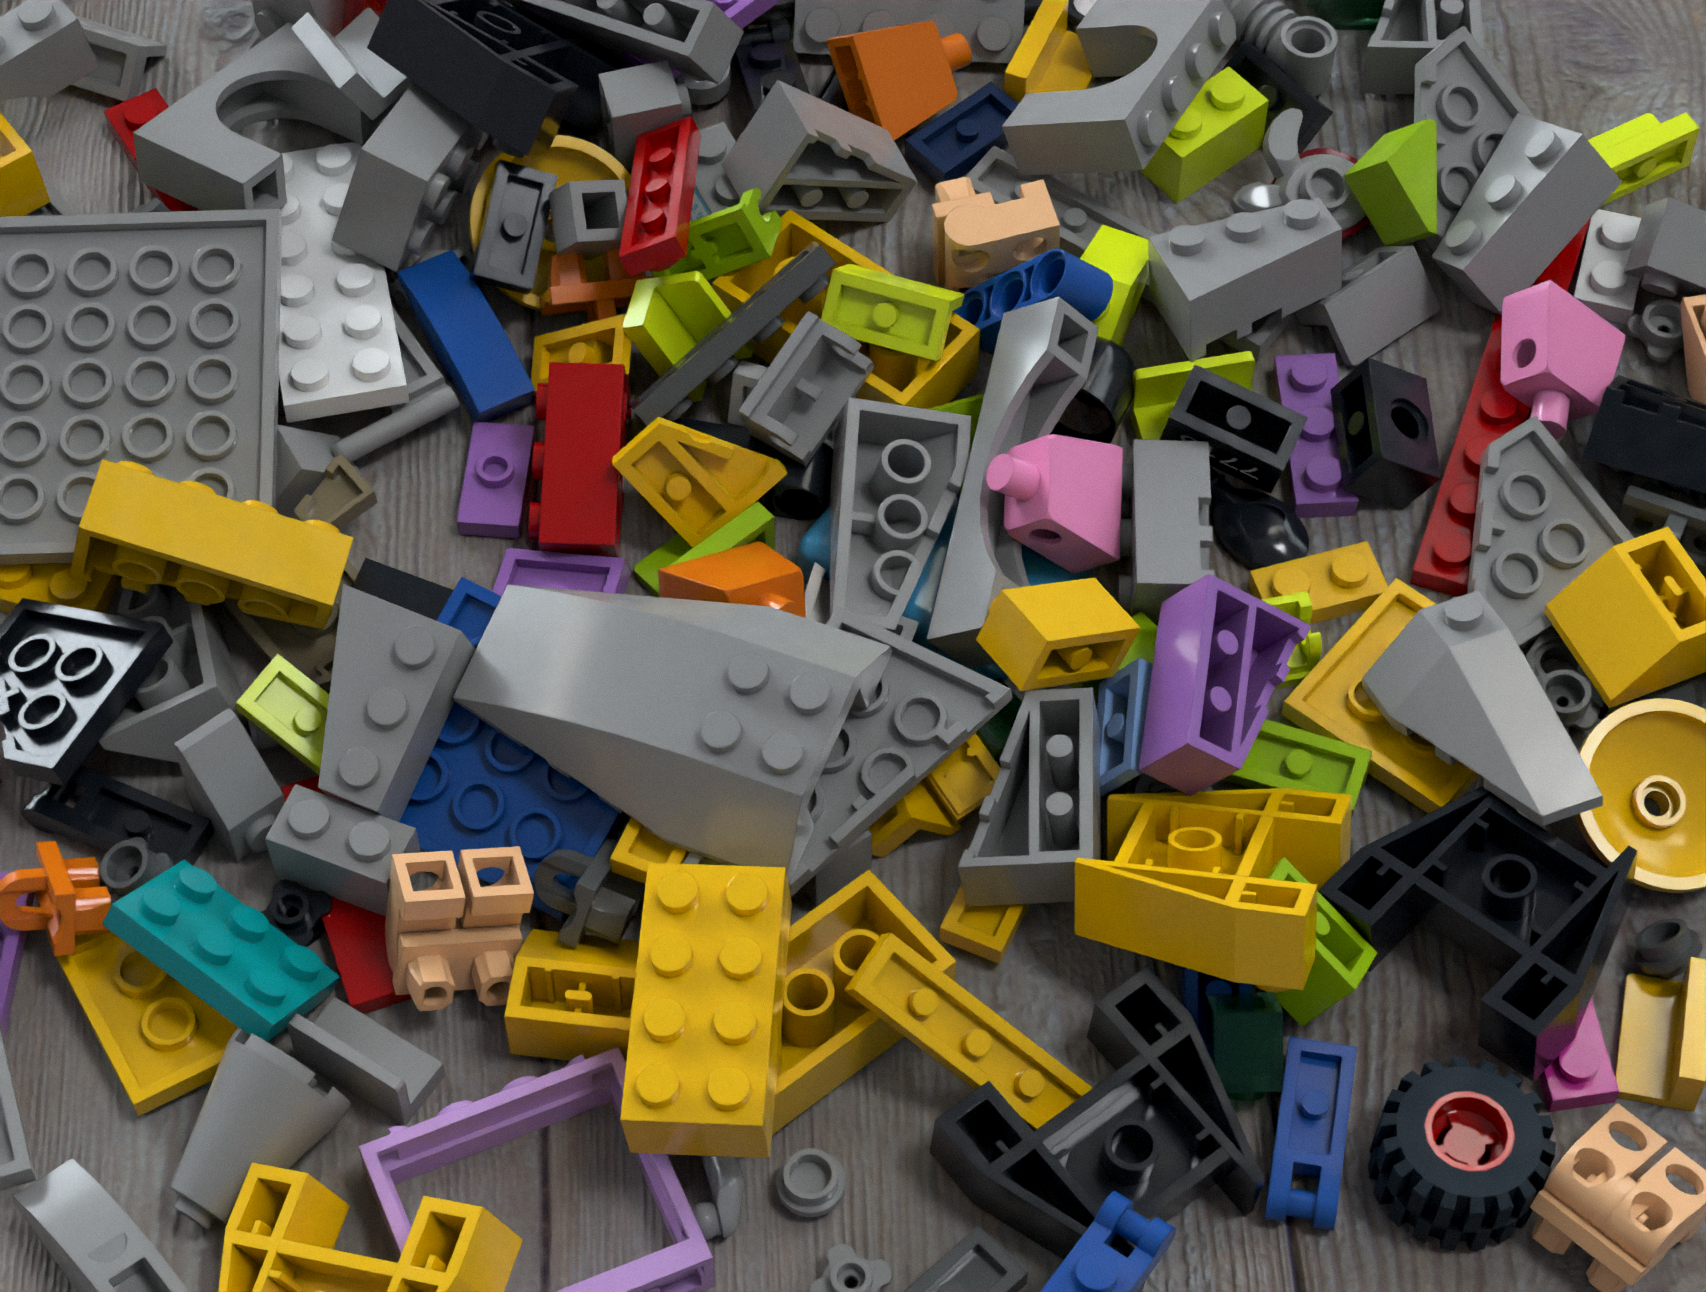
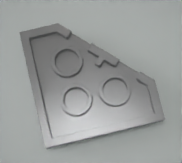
M1464 25L1452 32L1415 64L1414 123L1431 119L1436 121L1437 235L1425 238V241L1434 252L1517 113L1535 118Z
M1536 415L1491 442L1481 455L1467 594L1479 591L1508 626L1520 649L1537 640L1543 632L1553 626L1544 613L1548 602L1612 546L1634 539Z

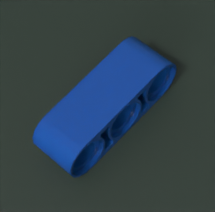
M1055 248L970 288L963 293L962 307L953 310V312L980 329L979 349L994 356L1003 313L1060 297L1092 322L1106 309L1112 296L1113 280L1107 272L1062 249Z

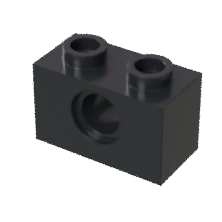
M1368 357L1330 389L1344 490L1403 510L1441 479L1426 378Z

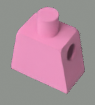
M1551 280L1503 297L1500 382L1505 391L1531 408L1530 418L1536 415L1554 439H1560L1566 434L1568 422L1598 413L1606 388L1614 379L1626 335Z
M1052 434L1010 448L1007 454H1000L992 460L987 470L986 481L990 489L1005 495L1004 528L1009 536L1074 574L1120 560L1122 447Z

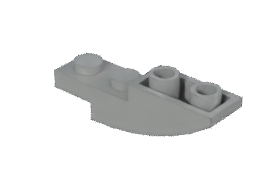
M73 1158L13 1196L12 1201L78 1292H189L128 1214Z

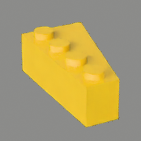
M102 459L78 528L70 577L92 582L95 571L123 576L121 580L122 588L148 593L151 584L173 586L184 595L185 601L207 606L221 603L225 600V597L238 600L237 605L243 613L325 630L354 537L341 534L334 525L321 520H307L303 522L280 515L275 508L260 501L246 500L239 502L216 495L212 488L196 481H182L178 483L155 476L150 469L135 462L120 461L114 463Z

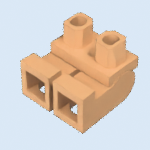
M969 177L939 182L935 185V199L937 203L932 204L933 273L937 285L945 284V289L963 294L970 288L1046 251L1055 248L1060 249V223L1044 179L1021 184L1020 199L999 204L994 203L991 192L975 194Z
M520 846L460 850L458 868L452 850L392 854L385 920V943L388 962L393 971L392 982L396 995L410 994L419 1011L443 1010L452 1003L454 991L476 989L478 1000L486 1006L507 1005L515 958L522 947L523 941L520 931L523 913H530L534 897L533 887ZM489 867L505 871L503 877L498 882L480 887L477 871ZM419 872H433L439 876L431 887L425 890L413 891L410 876Z
M1617 1103L1573 1144L1550 1174L1544 1188L1538 1192L1530 1205V1208L1539 1214L1532 1232V1238L1551 1253L1564 1255L1576 1243L1595 1258L1586 1271L1589 1283L1601 1292H1621L1627 1285L1633 1287L1664 1258L1668 1250L1677 1242L1684 1244L1697 1232L1706 1218V1170L1676 1147L1653 1166L1668 1141ZM1619 1131L1631 1137L1638 1144L1640 1151H1632L1619 1145L1612 1138V1132ZM1674 1174L1687 1180L1694 1186L1697 1195H1690L1675 1188L1669 1182L1668 1175Z

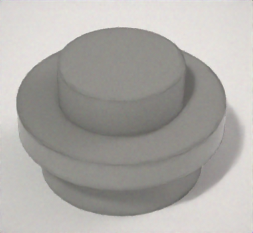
M815 1148L799 1150L781 1164L776 1177L777 1194L781 1203L794 1214L803 1217L825 1215L835 1209L844 1196L845 1174L843 1168L833 1156Z

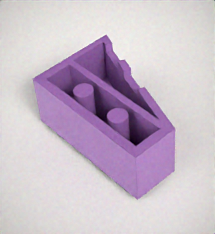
M1207 574L1161 602L1139 771L1192 796L1240 770L1269 713L1266 705L1275 687L1284 682L1290 670L1287 662L1296 644L1305 640L1311 625L1211 574Z

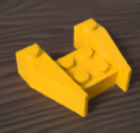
M1291 788L1199 791L1192 796L1184 792L1110 794L1107 798V861L1079 857L1075 860L1074 934L1228 981L1253 984L1259 989L1268 992H1284L1290 989L1303 990L1315 960L1317 891L1350 859L1352 795ZM1285 857L1309 883L1265 878L1274 864Z
M252 1162L225 1228L218 1292H504L523 1239L484 1207L423 1196L398 1263L333 1250L350 1205L308 1173Z

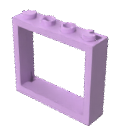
M616 1047L588 1059H585L583 1054L569 1061L564 1068L538 1078L536 1076H524L508 1083L499 1093L475 1102L465 1100L452 1103L443 1108L434 1118L410 1127L403 1125L388 1128L389 1135L358 1146L367 1181L398 1258H400L411 1225L395 1188L396 1184L608 1102L612 1103L621 1124L620 1116L626 1062L620 1048ZM634 1153L674 1245L556 1292H701L715 1286L713 1256L667 1154Z

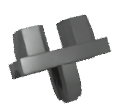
M1646 482L1641 488L1629 485L1618 518L1631 535L1637 538L1668 526L1702 575L1706 577V503L1694 507L1673 499L1674 497L1670 494L1668 488ZM1687 527L1683 541H1680L1684 529Z
M608 836L594 858L570 849L554 850L537 867L534 881L539 898L551 908L570 915L560 930L558 941L576 948L587 931L618 944L625 934L631 916H636L642 907L645 884L611 871L610 857L619 842L618 839ZM564 873L580 877L574 892L558 882L557 874Z

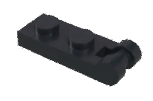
M786 18L769 20L766 27L748 29V26L742 29L744 33L733 54V59L752 118L777 80L810 94L790 38Z
M82 765L65 786L48 782L42 793L33 794L21 810L23 818L38 830L46 833H54L56 831L105 853L121 841L141 837L148 843V849L153 853H166L172 859L173 866L182 860H186L194 866L214 834L211 819ZM81 796L74 807L65 805L70 797Z

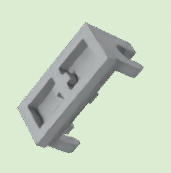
M807 311L738 410L750 435L806 467L841 417L848 397H855L875 368L871 359L858 352L862 345L851 336Z

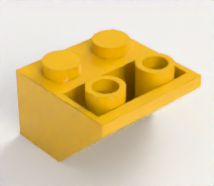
M1668 526L1612 546L1545 606V615L1608 708L1706 672V579Z
M532 929L515 958L504 1015L510 1054L571 1061L583 1054L585 1059L619 1047L626 1062L639 948L638 941L621 939L617 944L600 936L584 935L575 948L557 940L560 932Z

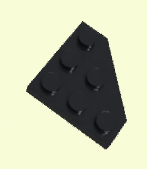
M22 598L0 625V720L4 725L6 740L2 741L4 758L17 776L62 786L66 785L174 642L162 623Z

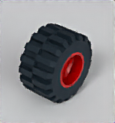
M1452 1057L1449 1067L1444 1068L1437 1059L1425 1063L1420 1075L1411 1070L1401 1078L1398 1089H1392L1386 1100L1369 1151L1372 1153L1368 1163L1369 1179L1377 1180L1373 1193L1379 1205L1391 1203L1392 1207L1388 1217L1398 1227L1406 1222L1412 1225L1414 1230L1411 1237L1423 1243L1426 1242L1429 1235L1441 1239L1440 1249L1455 1251L1458 1242H1466L1469 1250L1475 1251L1485 1249L1489 1237L1497 1244L1504 1242L1511 1237L1515 1227L1521 1229L1528 1221L1533 1211L1530 1205L1538 1192L1543 1189L1549 1176L1550 1166L1555 1157L1556 1142L1550 1140L1554 1130L1550 1115H1538L1543 1102L1535 1091L1524 1094L1520 1090L1523 1082L1521 1078L1512 1072L1506 1078L1494 1073L1496 1064L1482 1060L1480 1067L1476 1068L1468 1065L1467 1057Z

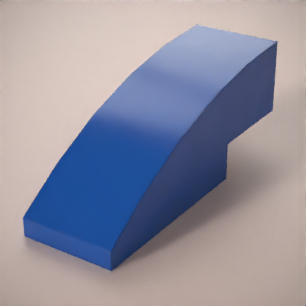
M453 250L397 272V278L447 380H453L473 423L490 422L531 404L535 388L484 295L475 281L469 279V272Z

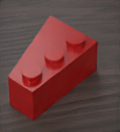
M549 362L548 383L537 384L536 417L537 420H546L545 442H534L533 479L542 480L541 502L530 503L529 538L539 540L541 551L619 558L624 508V492H622L623 475L613 466L611 458L627 445L625 444L626 419H631L632 408L629 405L632 399L624 364Z

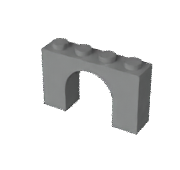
M1097 0L1077 26L1076 32L1094 78L1124 77L1102 86L1084 90L1027 93L1002 125L1021 176L1144 170L1237 38L1234 17L1227 11L1224 0Z
M288 22L133 132L139 181L202 211L279 209L287 203L283 154L235 132L260 121L298 119L314 123L364 145L399 101V97L372 121L337 87L291 29L294 24Z

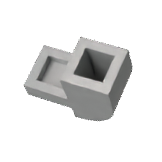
M624 179L569 181L549 193L557 255L579 253L583 254L584 260H593L603 255L606 251L620 248L629 189H625Z

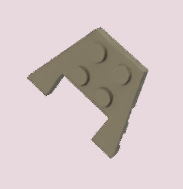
M340 453L325 468L326 477L313 494H306L294 509V519L303 522L307 520H321L334 525L340 530L378 502L375 491ZM347 559L325 630L243 613L238 607V600L227 598L224 606L227 614L269 663L278 653L323 690L330 693L343 584L352 587L359 572ZM454 582L447 588L454 590L457 584Z

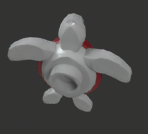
M1290 108L1281 112L1271 122L1262 143L1263 155L1274 179L1271 184L1258 181L1240 188L1233 195L1229 204L1234 213H1253L1284 206L1288 202L1297 199L1310 200L1320 198L1342 228V239L1362 230L1370 223V220L1343 176L1358 160L1343 152L1329 148H1315L1298 154L1297 139L1303 119L1302 111Z

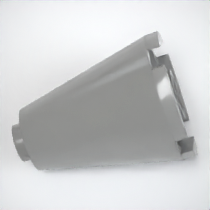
M237 1028L228 1041L170 1185V1188L180 1195V1198L173 1207L207 1230H209L215 1219L227 1225L252 1162L289 1169L345 1116L351 1107V1102L333 1086L328 1093L315 1086L317 1084V1080L314 1078L316 1073L254 1034L248 1037L242 1029Z

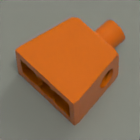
M932 20L842 35L826 40L849 112L887 129L893 140H896L956 101L958 90L952 72L968 66L972 60L971 49L965 37L960 33H954L940 38L937 25Z
M760 541L658 569L660 597L770 606L806 618L804 576L801 568Z

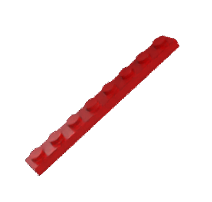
M1590 219L1530 287L1551 280L1566 292L1569 291ZM1496 314L1410 579V584L1455 597L1467 594L1481 455L1491 442L1527 421L1531 408L1505 391L1500 382L1502 315Z

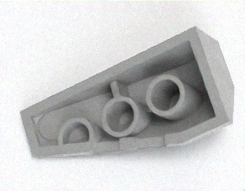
M848 397L834 433L830 484V617L838 606L888 631L895 632L964 481L969 461L971 416Z
M151 584L148 593L123 588L117 608L118 614L123 617L162 623L174 642L156 664L152 673L146 677L119 713L117 719L100 738L99 743L104 750L179 763L174 743L229 707L236 714L251 739L248 719L235 709L236 702L243 694L214 605L210 604V606L185 601L184 595L176 587L163 584Z
M1479 591L1420 609L1363 676L1362 688L1391 727L1406 737L1413 732L1417 733L1435 745V756L1450 766L1457 761L1464 764L1484 778L1485 789L1539 825L1544 826L1603 806L1601 791L1511 631Z

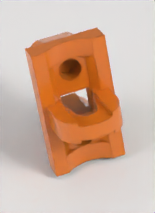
M620 248L606 251L602 255L606 281L587 283L583 254L554 255L547 264L548 289L539 298L542 316L587 312L588 323L617 316L615 308L629 306L636 281L655 277H646L645 271L629 277L619 258Z
M56 841L36 842V855L41 868L16 870L4 876L0 881V918L7 927L19 931L45 929L54 956L75 955V935L110 933V930L102 925L111 907V896L107 886L100 887L99 866L95 857L63 859ZM35 892L37 907L19 906L15 903L19 896Z

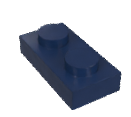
M991 81L905 140V156L937 183L960 178L971 171L993 146L1002 149L1008 145L1002 125L1018 106V103Z

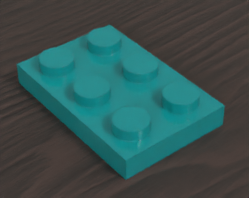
M186 860L180 861L114 902L102 925L249 1036L254 1034L267 1042L287 1028V1024L295 1014L303 1016L327 999L341 977L322 963L315 952L295 943L271 925L264 914L255 908L243 904L219 886L208 872L192 866Z

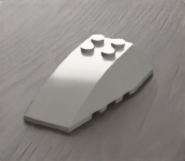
M508 584L457 687L453 699L457 704L521 747L526 746L546 759L551 767L566 777L574 778L595 792L600 800L621 814L625 812L643 824L648 832L666 844L731 866L785 867L789 885L815 827L807 808L809 800L851 706L868 708L892 654V649L889 645L770 606Z

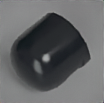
M1097 336L1087 381L1074 397L1087 405L1105 409L1111 425L1099 434H1083L1057 422L1050 435L1057 434L1107 444L1111 443L1133 400L1134 392L1133 372L1136 370V367L1130 355L1121 346L1112 340Z

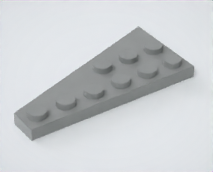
M837 606L826 625L891 646L892 654L868 708L851 706L809 800L807 808L815 827L790 881V896H793L1013 699L1011 688ZM692 852L688 854L683 863L726 865Z

